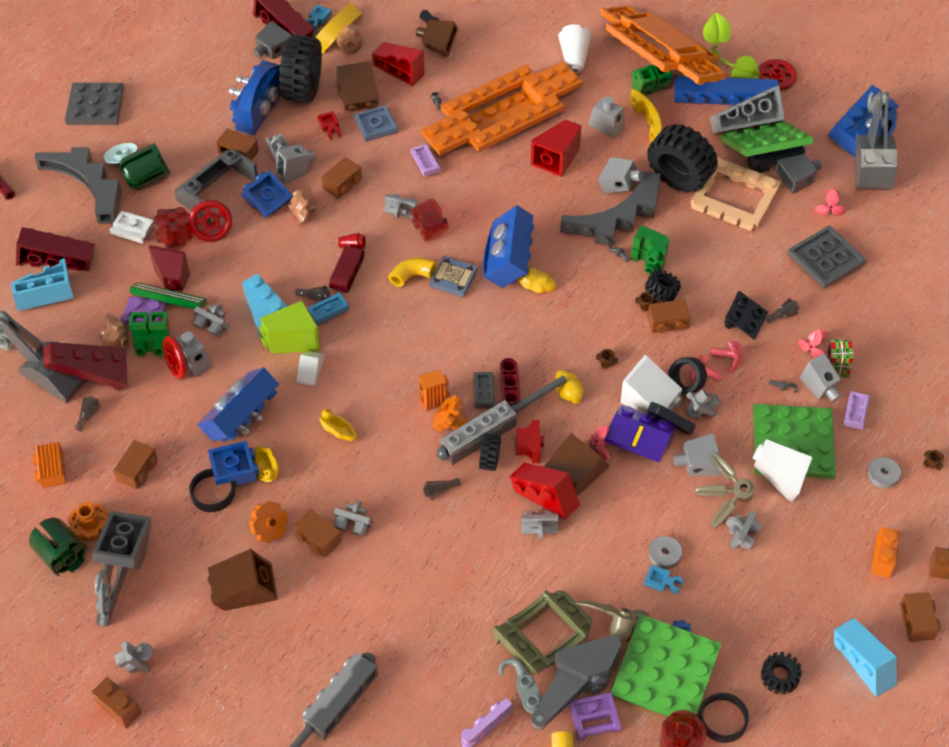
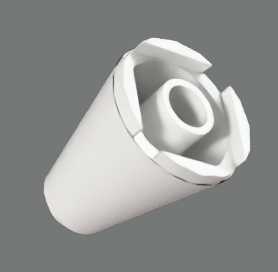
M578 24L565 26L561 32L559 31V41L565 63L575 74L584 69L592 38L591 30L586 26L585 29L581 28V25Z

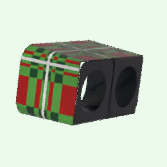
M829 340L827 358L840 378L850 377L853 362L852 340Z

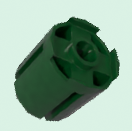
M155 143L123 157L119 165L129 187L134 190H140L170 174Z
M51 517L41 521L39 524L60 547L57 548L44 533L42 534L35 527L29 537L31 548L55 575L60 576L59 573L66 571L74 572L85 561L83 556L85 550H88L87 546L61 519Z

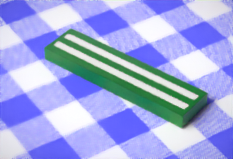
M137 282L130 287V293L133 295L195 309L196 306L202 308L206 305V298Z

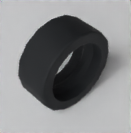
M684 357L672 363L668 376L682 388L681 394H688L689 392H698L705 386L707 371L705 365L699 359ZM685 364H690L696 373L695 383L690 387L684 386L679 377L680 369Z

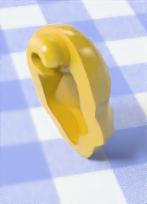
M529 267V272L525 277L517 278L524 288L540 294L552 292L556 289V282L550 277L549 273L539 271L534 267Z
M558 370L555 373V380L564 375L567 382L555 390L562 399L579 404L584 394L582 382L574 373Z
M330 409L322 411L320 423L326 432L346 441L354 442L358 437L357 433L349 422L341 416L333 414Z
M258 446L254 450L255 459H253V463L257 462L259 474L256 476L264 482H273L279 475L278 459L275 458L270 448Z

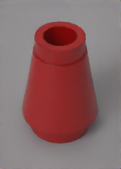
M355 233L339 237L338 246L339 248H344L348 245L365 249V235Z

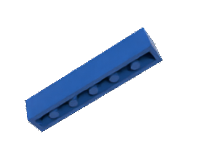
M675 76L674 103L736 105L765 90L778 86V80L726 78L718 80V82H706L700 85L687 76Z

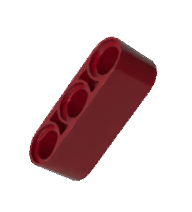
M348 245L344 247L331 275L330 289L346 293L350 291L363 262L364 249Z
M505 358L500 363L502 401L505 400L509 406L520 402L517 362L512 358Z

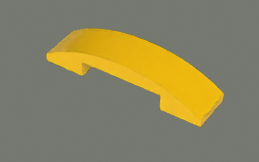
M351 2L340 10L317 34L316 38L321 42L323 54L333 45L338 34L343 31L344 26L353 24L363 14Z
M633 89L631 90L630 103L636 114L643 112L650 125L649 139L652 142L662 130L659 114L653 104L643 94Z

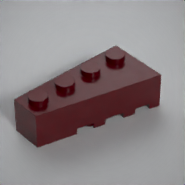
M254 0L253 16L255 18H262V23L265 25L272 21L291 35L309 37L313 35L314 28L312 24L307 22L298 11H295L288 1Z
M22 227L16 243V266H22L23 263L30 264L31 267L48 265L51 268L60 264L59 260L65 258L68 270L89 271L94 257L95 244Z
M50 342L43 349L44 368L67 375L78 376L79 379L91 380L102 386L114 387L113 389L119 391L128 385L127 353L124 347Z

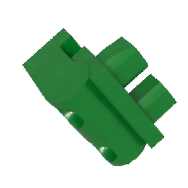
M653 64L633 70L631 75L633 80L632 88L641 94H651L657 92L658 89H666L669 86L673 73L671 70L670 72H663Z
M641 225L634 236L630 259L636 262L638 259L646 261V273L651 274V272L654 270L658 271V269L663 271L670 242L669 238L664 234Z
M131 312L129 329L132 331L136 355L144 356L146 352H153L156 356H163V340L166 336L170 335L168 312H150V317L148 312ZM161 317L163 322H156L155 318ZM136 318H144V322H137Z

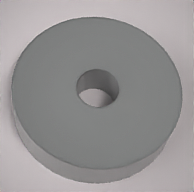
M880 457L870 463L867 476L873 485L888 489L898 483L901 470L899 465L892 459Z
M668 536L658 537L650 544L649 559L656 567L662 569L673 568L681 560V545L674 538Z

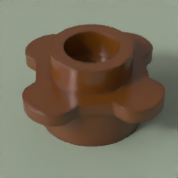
M643 292L639 297H636L635 303L641 306L642 311H648L649 304L657 303L651 297L652 294Z
M604 349L596 355V359L600 361L602 368L606 369L610 365L618 363V358L615 357V353L611 349Z
M928 450L924 453L925 461L923 465L926 468L931 467L937 470L943 468L942 460L944 455L940 451Z

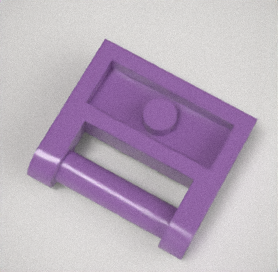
M130 296L120 320L125 325H128L131 312H148L150 317V312H165L167 304L158 300ZM157 317L155 318V321L161 322L162 318ZM136 318V321L144 322V319Z
M611 692L574 700L569 705L578 740H584L587 736L614 731V733L621 731V724ZM607 717L611 719V722L583 728L582 725L585 722Z

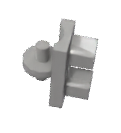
M282 133L273 136V138H266V143L276 162L277 149L288 147Z
M386 194L384 212L394 214L395 218L403 216L415 219L417 199L402 198L398 194Z
M221 304L209 305L207 310L210 313L196 306L194 312L197 315L193 323L197 327L204 329L209 321L211 325L207 331L217 337L223 329L227 331L230 327L225 323V320L219 318V316L222 318L225 316Z
M702 389L697 394L689 392L686 395L687 398L693 401L687 407V413L690 417L699 418L703 413L714 417L717 414L715 408L721 404V401L716 394L711 393L709 395L706 390Z
M356 500L354 505L347 504L346 509L352 512L335 508L336 528L346 531L349 521L355 522L352 532L364 536L368 526L372 527L373 521L369 517L359 515V513L365 515L367 512L366 508L361 507V501Z
M526 510L524 515H521V534H538V539H542L543 534H558V514H554L549 510H545L543 514H535L533 510Z
M751 510L748 516L741 517L736 515L735 518H728L726 525L730 528L729 533L734 534L729 546L735 548L739 545L746 550L752 547L755 539L749 536L747 532L749 531L755 535L761 529L762 524L755 519L757 513Z
M127 641L121 643L123 650L114 654L117 665L121 668L125 666L130 674L137 670H141L144 673L148 672L150 668L144 662L152 657V646L148 643H141L135 647Z

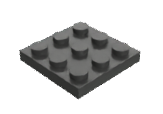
M72 83L65 116L66 125H117L124 91L123 83Z
M830 225L791 247L787 253L823 289L866 263V259Z

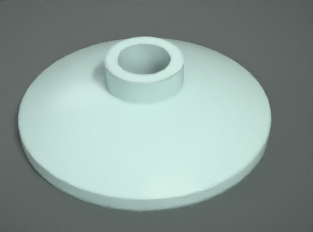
M133 143L119 144L106 151L103 158L107 163L120 164L123 157L137 151L138 148Z

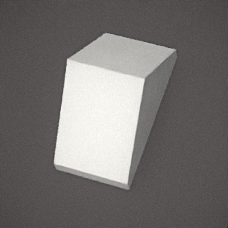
M312 351L302 353L299 359L296 382L315 387L326 354Z

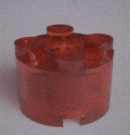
M433 198L409 210L414 218L412 223L416 230L420 229L422 231L421 236L424 241H428L449 229L446 217H442V209Z
M184 207L167 210L160 209L157 211V215L154 218L156 239L159 244L162 242L166 247H180L186 244L185 241L193 238L190 214L186 212Z
M678 710L671 713L662 724L659 737L660 747H703L706 738L705 724L691 711Z

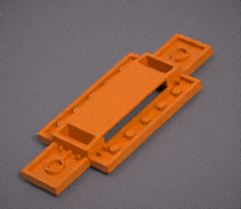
M629 5L601 9V15L607 21L612 22L606 23L605 30L629 46L631 50L639 53L641 57L646 58L651 64L657 66L661 71L670 72V70L677 69L700 85L706 82H718V80L726 79L727 73L713 64L719 62L720 56L663 17L656 16L650 12L639 13ZM636 32L646 33L656 39L657 42L666 46L670 50L669 56Z
M564 61L537 74L525 64L442 104L441 110L447 117L421 129V135L439 156L465 143L468 146L473 145L480 152L563 111L565 105L558 98L581 87L583 81ZM521 86V91L467 116L466 112Z

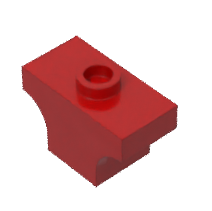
M532 420L528 427L516 428V455L529 457L532 460V464L540 463L541 447H544V436H540V421Z

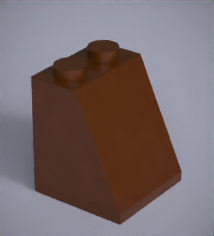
M371 61L337 66L336 79L345 111H357L359 108H373L378 105L379 98Z
M571 433L544 467L569 473L578 496L610 465L599 454Z
M252 549L208 567V582L212 592L211 601L215 606L224 611L278 600L272 563Z

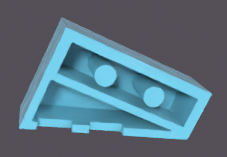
M65 258L59 260L60 264L51 268L46 266L43 268L44 271L36 275L31 273L11 283L12 294L18 311L74 298Z
M257 273L243 281L242 285L245 299L261 340L263 336L259 330V326H261L260 318L285 308L287 305Z
M853 618L834 629V644L836 648L842 652L876 697L897 685L896 656L860 622Z

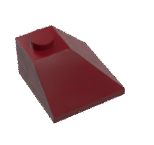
M150 245L149 251L153 267L164 287L173 291L183 292L190 276L185 252Z

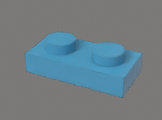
M339 292L308 307L307 311L315 324L318 325L349 310V305Z

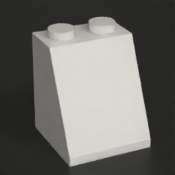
M644 355L623 380L621 403L642 413H647L650 402L658 403L672 410L674 407L677 408L682 401V388L649 357Z
M766 439L763 444H759L758 448H756L753 459L756 460L754 467L787 500L793 502L800 492L812 457Z

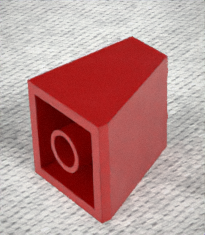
M565 119L533 138L531 141L530 165L562 177L580 150L582 125Z

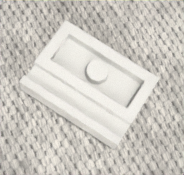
M121 211L109 231L112 235L143 244L144 239L147 238L154 227V221Z

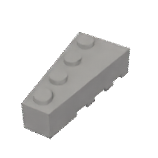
M779 85L710 116L713 134L785 120Z

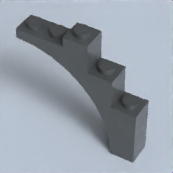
M72 147L71 153H35L38 169L64 173L77 179L88 188L95 199V214L98 224L114 223L118 216L122 192L120 183L117 179H106L107 173L104 163H92L89 147Z
M643 171V180L639 182L634 192L626 200L604 212L583 216L562 215L560 232L595 237V243L609 245L614 240L615 229L634 231L636 215L654 217L661 174Z

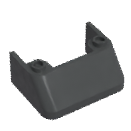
M227 150L179 185L174 191L175 198L179 203L192 211L198 203L203 201L197 195L231 168H234L254 182L258 176L257 166L237 150ZM201 210L197 216L202 218L206 212Z

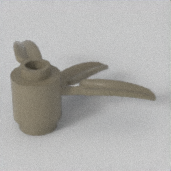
M713 453L711 459L727 479L731 478L735 482L734 489H726L725 485H709L695 490V494L702 496H725L726 493H734L735 497L733 500H726L714 516L711 526L715 528L736 508L734 503L737 500L748 502L753 498L754 484L746 478L737 480L734 476L736 474L735 470L721 456ZM745 487V488H748V490H747V491H741L740 488Z
M593 601L576 602V605L592 607L612 615L611 635L617 633L620 641H626L631 636L635 619H638L639 614L649 615L648 612L641 609L632 611L629 608L622 607L617 609L610 604H600Z

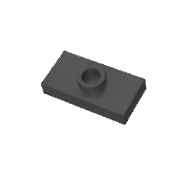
M474 372L475 408H493L495 406L493 372Z

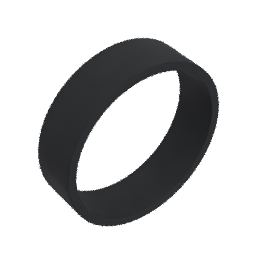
M212 468L203 470L195 475L189 487L193 504L205 512H218L225 509L231 504L235 496V488L232 481L229 482L231 484L229 495L219 503L204 504L195 499L193 492L196 485L203 479L214 476Z
M716 693L708 697L704 701L699 715V722L703 732L710 739L720 743H730L739 739L744 734L749 721L746 705L738 697L729 693ZM718 700L732 702L742 711L745 725L739 732L733 735L717 734L709 729L704 721L703 711L705 707Z

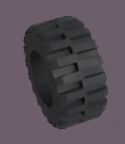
M293 34L287 38L282 52L279 76L280 94L286 100L309 103L314 100L318 90L322 66V46L320 40L316 37Z
M682 124L664 127L647 150V158L650 161L649 165L654 169V173L661 174L660 180L666 182L671 188L674 187L678 191L684 190V192H695L701 189L716 171L718 159L716 152H714V147L708 143L709 140L706 137L704 138L700 132L694 131L693 128L685 127Z

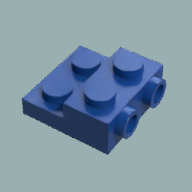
M270 170L265 174H259L255 179L256 181L252 184L250 182L243 187L241 195L252 208L256 207L265 218H268L293 197Z
M247 441L208 450L216 485L236 481L237 485L257 481L256 475L259 474L257 462H252L255 459L253 447L249 448Z

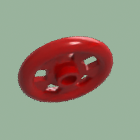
M767 60L758 67L760 73L758 79H766L764 75H768L769 79L781 81L782 83H778L780 90H785L796 82L797 72L795 68L784 60ZM785 74L790 75V79L785 78Z
M205 200L198 203L192 209L189 216V226L192 233L200 240L206 242L219 241L229 233L232 227V215L225 204L216 200ZM211 208H218V214L210 212ZM201 210L206 212L202 218L197 216ZM208 218L214 219L212 223L207 222ZM219 218H225V225H219ZM200 223H202L203 227L205 228L202 231H200L197 227V225ZM217 228L218 233L210 235L209 230H214Z
M166 336L163 340V353L168 368L174 377L180 380L184 379L187 375V363L184 352L179 342L173 336Z

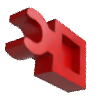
M333 111L317 116L318 123L323 132H328L329 139H333V133H337L339 137L341 136L339 121Z

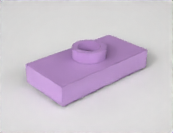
M427 144L410 149L411 155L424 177L440 172V167Z
M850 391L843 426L863 430L870 395Z

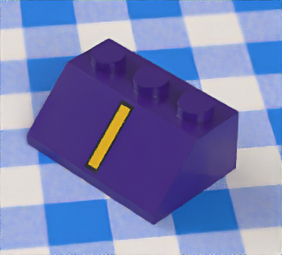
M621 405L614 415L604 441L660 462L671 445L676 425L671 424L667 420L655 418L649 413L634 410L630 406Z

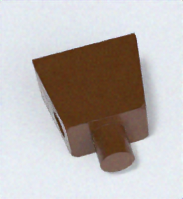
M429 20L426 28H417L416 36L422 37V43L426 48L448 57L458 27L454 21Z

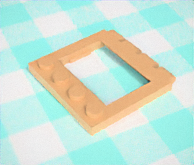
M717 157V169L707 183L694 194L691 199V209L701 213L707 210L706 215L719 220L723 216L724 222L735 226L740 223L739 227L748 231H752L753 228L757 229L778 192L782 181ZM717 175H725L734 182H744L750 188H760L765 194L756 207L754 214L706 197V194L708 195L714 185Z

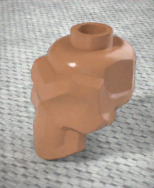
M354 24L344 26L343 31L337 36V45L345 53L354 52L357 48H360L363 41L360 29Z
M300 188L292 193L293 197L290 201L289 209L292 211L294 218H297L301 224L306 221L308 215L316 207L314 205L315 197L310 190H301Z
M107 313L104 319L108 323L102 328L100 338L103 339L105 346L125 348L129 343L128 327L116 316Z

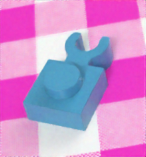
M317 4L309 13V18L306 21L312 24L314 31L318 29L319 23L324 24L332 15L331 9Z
M650 565L644 586L661 592L668 588L673 594H679L680 588L675 587L674 584L682 585L683 578L679 576L669 577L671 571Z

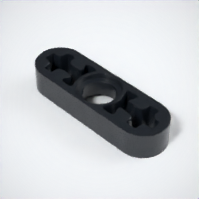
M650 402L647 413L660 420L669 421L671 424L676 425L677 430L685 434H693L696 427L694 423L658 403Z

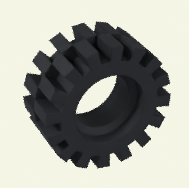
M661 269L651 272L645 283L647 293L652 294V298L656 297L657 301L662 300V302L674 301L681 289V284L677 277H673L672 273L667 274L665 270L662 272Z
M484 434L479 469L496 471L500 454L501 436Z
M777 652L773 653V656L769 655L767 660L764 661L761 670V680H764V686L769 685V691L775 689V694H778L779 691H782V695L786 694L787 691L791 693L793 689L797 688L801 679V664H796L798 659L796 657L791 659V654L789 653L787 656H784V652H780V655ZM783 667L787 669L789 677L787 679L777 678L773 673L774 668Z

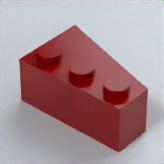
M383 42L372 53L373 66L411 86H414L425 75L424 50Z
M524 462L510 475L512 486L516 493L554 514H558V516L565 520L580 506L572 480L567 472Z

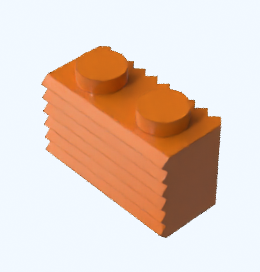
M439 369L418 376L419 398L424 410L428 411V409L431 410L441 406L446 397H449L447 388L449 381L446 374L443 375Z
M60 442L37 445L36 454H33L34 465L38 467V470L34 471L36 482H40L42 488L66 484L63 450Z
M880 527L875 542L871 568L872 574L887 578L892 576L897 562L900 531Z

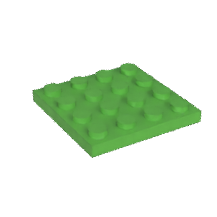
M782 120L777 121L773 125L761 124L758 128L745 127L742 131H727V134L721 135V141L745 157L813 144V136Z
M753 405L754 453L759 444H763L767 439L811 456L812 460L805 477L835 479L832 408ZM755 468V474H760V475H762V474Z
M639 614L611 694L618 699L693 726L722 643Z

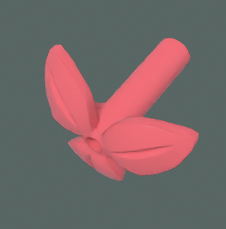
M834 188L828 189L825 192L827 205L820 204L814 208V211L821 215H827L830 210H832L833 215H841L846 211L842 205H835L839 201V195Z
M821 329L815 330L808 336L809 342L800 339L798 340V345L804 352L811 349V355L816 358L823 353L825 354L822 349L818 348V345L828 336V333Z
M729 341L731 350L711 348V355L733 358L734 362L729 372L735 371L740 365L743 347L737 341Z
M705 355L697 357L703 364L710 360ZM705 366L708 376L718 381L721 380L722 373ZM693 367L690 371V381L692 385H694L696 375Z
M609 426L599 427L595 431V435L593 433L589 434L591 448L595 446V452L605 460L609 459L608 453L603 446L610 444L604 441L608 434Z

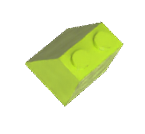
M302 301L260 318L261 326H259V330L263 336L261 341L265 348H269L271 354L321 350L318 327Z

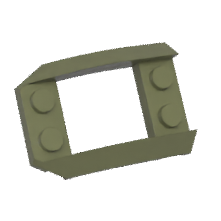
M545 590L533 603L507 619L504 624L494 626L493 632L496 645L502 642L516 659L521 661L527 669L526 671L530 675H535L555 663V653L557 651L579 645L588 636L593 619L579 605H576V602L566 591L557 590L556 593H549ZM551 607L575 633L560 646L543 655L521 630Z

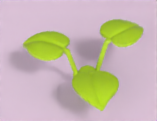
M714 12L703 29L704 39L708 43H716L709 50L720 56L719 61L734 67L731 72L732 78L758 79L760 73L754 58L741 56L737 59L735 65L722 59L720 52L715 50L720 42H727L729 40L731 27L722 15Z

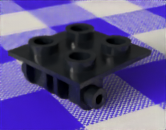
M738 291L725 317V327L731 329L736 326L755 340L768 311L741 291Z

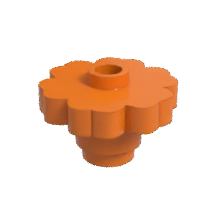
M457 395L447 398L432 419V427L442 432L444 428L450 427L454 430L465 425L467 418L461 412L463 400Z
M91 501L80 503L78 509L72 510L68 517L70 529L79 539L84 537L87 541L98 539L109 513L107 508L101 503L95 505Z
M265 501L264 504H257L255 509L252 510V516L249 521L250 532L256 535L258 541L271 543L273 539L279 540L286 532L284 525L288 522L287 512L281 509L280 503Z

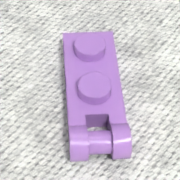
M507 698L502 702H496L492 706L491 712L477 719L473 728L464 729L461 733L462 747H474L512 713V703Z

